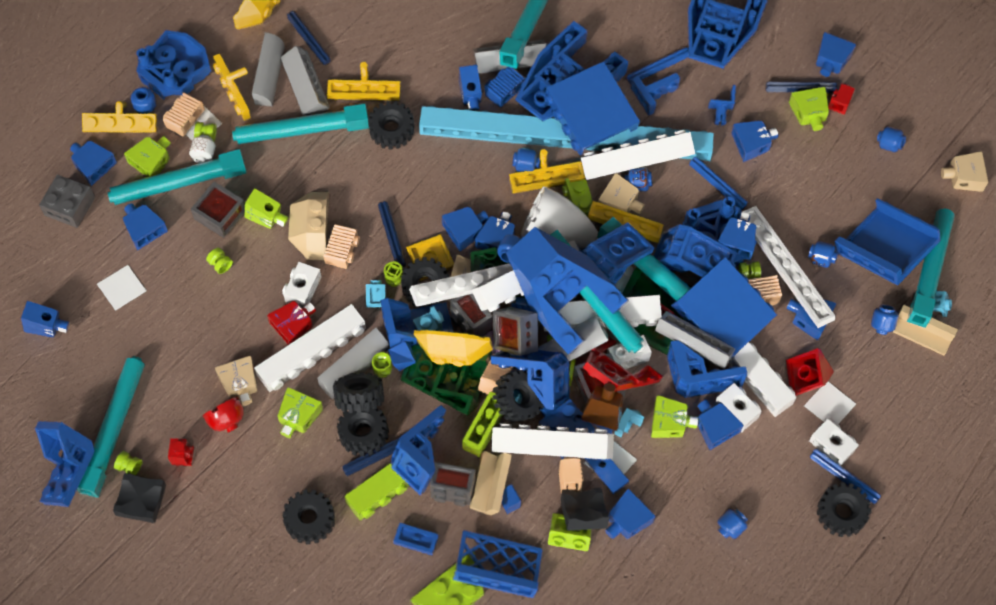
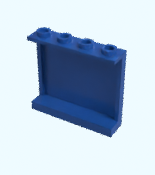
M604 61L546 87L544 100L548 106H551L554 118L560 121L563 133L570 138L573 150L577 151L580 156L589 147L628 129L632 132L638 128L640 120Z
M877 198L876 209L846 239L839 236L835 240L836 252L882 278L899 285L940 242V230L935 225H930L919 217H914L904 210L898 209L890 203Z
M724 257L671 306L686 322L735 348L731 357L733 358L777 314L774 312L773 306L762 299L761 293L748 283L747 277L737 271L735 264L730 259Z

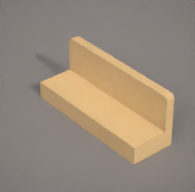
M903 305L898 314L896 329L893 332L941 355H945L958 329L934 318H931L926 328L909 323L907 319L910 307Z
M485 451L482 452L470 502L471 509L488 515H493L500 511L512 455L503 453L496 456Z

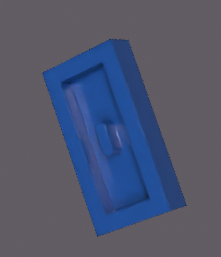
M399 523L393 543L433 555L439 534Z

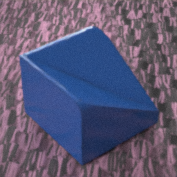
M405 341L388 350L392 363L398 371L416 363L412 348Z
M509 485L503 492L501 504L507 514L519 509L521 506V499L513 485Z

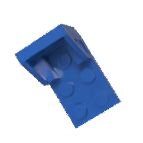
M626 223L591 242L582 253L589 256L605 275L616 284L623 276L627 267L651 254L654 247L631 224Z
M679 224L662 232L653 256L670 271L683 273L690 270L703 277L724 257L734 262L737 252L690 226Z
M389 298L380 300L390 349L404 341L411 348H413V345H419L414 336V330L417 329L413 319L429 313L430 308L433 306L436 311L441 312L444 318L440 332L454 333L446 302L410 310L407 303Z
M679 340L671 341L667 360L675 392L682 397L688 398L723 392L733 383L742 388L748 374L746 366H732L727 370L721 371L720 369H714L707 373L704 359Z
M538 350L534 353L519 356L499 351L491 356V364L499 365L500 368L514 366L518 370L527 369L528 385L546 409L554 410L569 400V360L562 352Z
M442 405L400 437L391 457V468L419 495L426 491L435 472L432 443L427 438L436 436L439 432L438 427L445 420L443 417L446 409Z
M38 421L35 430L44 457L56 464L55 469L51 473V478L42 492L40 502L45 505L69 507L94 454L92 441L62 422ZM60 450L63 451L61 457L59 456V451H60Z

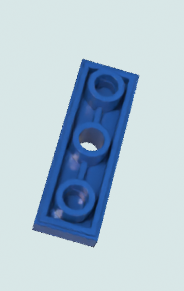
M583 458L612 494H615L629 483V480L611 459ZM603 463L606 466L604 468L599 467V464Z

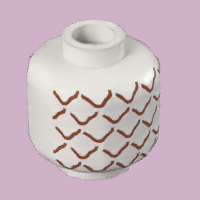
M200 135L193 139L189 154L196 163L212 160L216 145L211 137Z

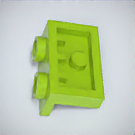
M569 178L565 179L564 186H562L564 197H567L568 200L588 216L593 200L586 179L570 182Z
M553 513L548 544L588 551L592 529L567 530L564 515Z

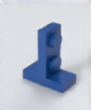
M675 73L645 87L639 76L632 78L630 89L649 116L655 113L656 102L654 100L660 98L663 94L674 92L679 87L680 77Z

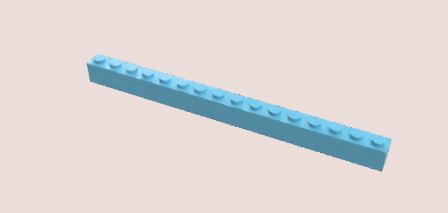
M422 106L419 124L420 135L572 148L570 138L563 133L560 121H557L555 118L541 121L538 117L526 116L524 114L511 115L507 113H490L488 111L479 112L469 109L457 110L453 108ZM638 126L632 132L628 129L585 150L602 151V149L613 147V150L621 149L620 145L631 143V146L639 144V140L649 138V141L657 140L656 136L667 134L668 137L675 136L674 132L681 130L667 127ZM682 129L686 133H691L695 154L681 157V159L698 157L700 160L710 161L713 152L714 133Z

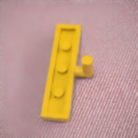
M220 53L213 56L215 61L212 64L216 74L220 73L221 77L219 79L223 88L227 87L228 89L227 95L229 100L235 102L234 109L237 115H241L244 121L250 119L249 109L234 82V79L248 74L246 68L243 67L230 73Z
M366 62L360 64L361 80H328V99L400 100V81H368V66Z
M117 101L116 114L82 113V131L157 132V114H123V108L127 107V103L125 101Z
M542 149L540 151L541 169L509 174L512 192L514 194L541 189L543 186L547 188L564 185L567 178H569L570 182L585 179L582 162L548 167V152Z
M596 201L592 202L588 214L590 220L605 224L614 217L622 225L626 223L631 224L645 239L659 242L664 224Z

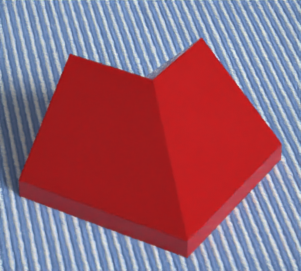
M819 348L786 360L789 387L793 389L795 396L825 386L834 373Z

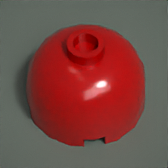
M237 396L218 405L212 411L210 410L202 416L213 430L219 432L227 430L229 433L238 428L237 423L242 420L244 409Z

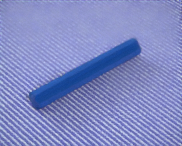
M684 47L628 74V82L631 84L632 78L637 76L642 80L688 58L689 49Z
M698 157L691 159L690 166L726 198L728 196L734 198L736 207L743 210L747 206L748 201Z
M815 449L810 455L813 461L845 484H854L853 489L855 490L857 487L861 488L860 493H866V499L870 500L873 504L877 503L881 497L880 493L820 450Z

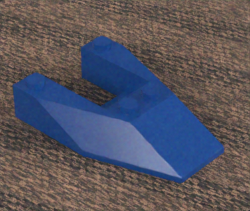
M691 0L688 8L689 58L724 68L756 32L768 0H748L745 10L713 0Z
M575 21L566 27L537 55L516 97L518 103L541 121L554 116L551 106H548L544 100L546 87L586 70L571 59L586 43L587 30ZM615 51L604 61L616 82L627 73L628 61Z
M537 227L528 232L506 253L531 311L537 313L538 320L567 354L573 353L585 340L559 311L586 286L590 288L612 314L617 313L629 302L625 295L589 256Z

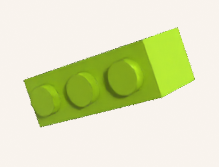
M491 391L462 440V449L479 458L493 435V427H497L503 415L498 413L500 408H495L494 406L497 400H493V396L496 394Z
M390 463L344 497L357 518L362 520L363 518L371 517L375 513L374 510L380 506L384 507L389 504L391 498L395 495L403 494L408 489L409 484L391 468Z

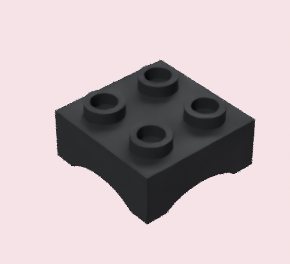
M124 473L119 496L113 508L114 514L118 517L155 523L166 488L164 480L148 479Z
M594 488L582 492L562 489L560 502L567 530L608 528L609 513L605 507L602 488Z

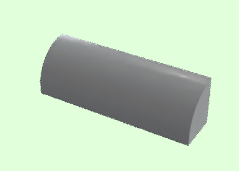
M265 33L252 96L255 105L272 107L285 44L278 36L270 33Z
M544 40L527 42L524 48V55L517 69L532 67L537 55L546 47ZM502 45L473 49L475 65L478 67L479 74L508 68L507 66L500 65L499 51Z
M295 46L281 57L282 63L302 114L304 116L321 114L330 108L307 50Z
M668 311L663 314L656 326L655 331L673 341L679 340L698 355L723 369L727 367L735 351V348Z
M596 315L574 327L585 342L573 353L567 354L555 339L539 346L538 350L562 352L570 362L608 341V334Z
M374 328L317 377L319 387L332 400L334 399L333 385L335 381H338V378H344L345 375L351 376L352 373L357 375L360 372H365L372 366V358L375 354L388 352L390 346L380 331Z

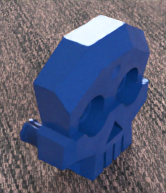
M165 30L153 46L148 45L146 48H140L136 53L138 57L137 73L141 82L163 100L170 95L190 93L194 89V85L205 79L211 72L205 47L188 33Z
M728 196L723 200L690 209L686 212L682 225L690 226L718 242L729 219H738L742 211L739 207L734 206V198ZM736 256L733 263L735 266H738L745 259Z

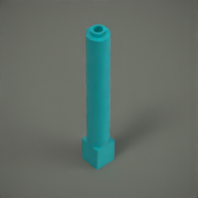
M528 0L509 38L506 37L499 51L500 65L517 69L524 55V48L548 0Z
M366 104L345 106L342 111L235 126V130H232L233 140L237 141L238 144L346 128L348 132L369 129Z
M238 149L219 154L218 159L110 187V191L107 192L110 203L114 202L115 205L223 176L225 179L247 174L241 151Z
M947 208L936 211L933 225L940 230V242L924 258L915 297L911 303L907 322L926 328L932 318L936 302L935 295L955 214Z
M612 217L600 227L597 238L599 239L619 228L622 224ZM652 254L634 263L638 269L675 300L680 299L691 288Z
M558 230L550 234L571 246ZM588 286L580 292L629 353L632 351L636 353L643 347L644 339L620 310L612 314Z
M131 356V358H126L93 445L94 454L77 488L80 494L99 498L107 476L105 471L145 364L142 362L143 360L139 357Z

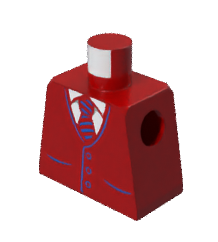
M292 301L269 313L267 317L270 325L290 345L308 333L313 327L310 316L316 312V309L310 302L301 308L295 301Z

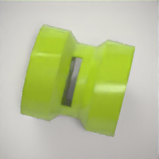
M197 121L194 128V138L206 135L211 137L213 142L215 141L217 133L216 124L210 123L206 125L203 122Z
M215 248L206 258V261L210 265H214L215 270L219 274L227 272L233 264V261L228 256H225V252L221 248Z
M395 261L387 263L384 267L385 282L392 287L400 285L403 275L401 264Z
M759 261L752 262L751 264L746 262L739 263L738 271L740 274L745 275L747 279L761 277Z
M379 352L372 358L373 371L378 377H387L392 372L391 357L387 353Z
M122 451L114 463V468L136 476L142 466V459L138 457L133 458L130 453Z

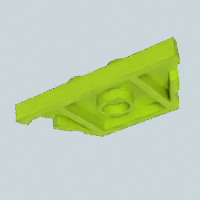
M467 555L462 558L461 564L471 566L474 564V561ZM455 564L414 596L411 602L414 605H472L484 596L483 587L453 580L456 569Z

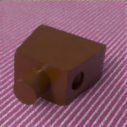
M606 383L604 388L596 386L585 405L581 420L617 431L622 417L623 395L615 392L616 387L611 383Z

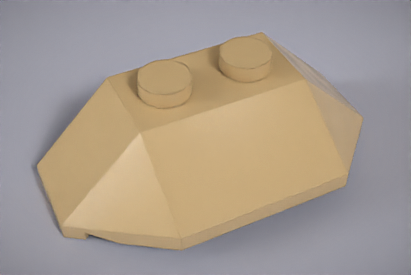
M310 192L290 205L288 239L307 260H324L327 248L329 192Z

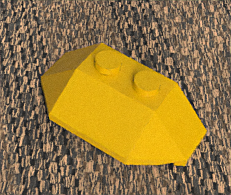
M244 0L239 11L233 17L235 27L242 29L262 24L266 18L270 17L273 8L281 0Z
M414 330L417 342L431 361L436 364L443 365L449 363L459 367L463 365L470 366L493 350V344L489 337Z

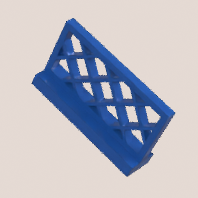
M463 530L453 580L534 598L538 590V576L543 549ZM466 538L474 539L478 545L470 549L465 543ZM492 543L498 550L490 554L484 545ZM481 548L486 557L478 561L473 552ZM513 548L517 555L509 558L504 550ZM528 552L537 554L536 560L530 563L524 554ZM498 553H501L506 560L500 565L493 558ZM469 555L474 564L471 566L461 564L462 558ZM519 557L526 565L520 570L513 563ZM488 559L495 567L490 571L485 570L481 565ZM509 564L515 573L507 575L501 568ZM529 569L534 575L533 580L525 579L521 573Z

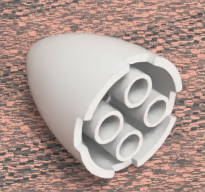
M544 186L533 203L534 205L526 218L520 235L523 238L534 227L549 235L558 230L567 242L574 240L580 250L598 239V231L585 213L561 194Z

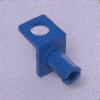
M733 85L731 88L730 101L713 99L709 101L708 108L716 109L715 124L719 125L720 118L721 125L726 124L727 110H732L735 104L736 85Z

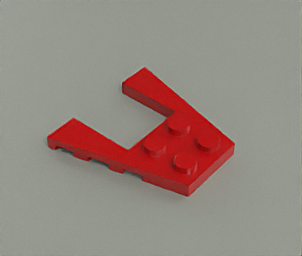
M609 336L608 341L590 351L583 366V369L588 371L591 377L597 378L604 385L606 383L613 384L616 387L615 392L659 383L663 375L649 365L633 375L607 356L605 353L608 348L616 344V341Z

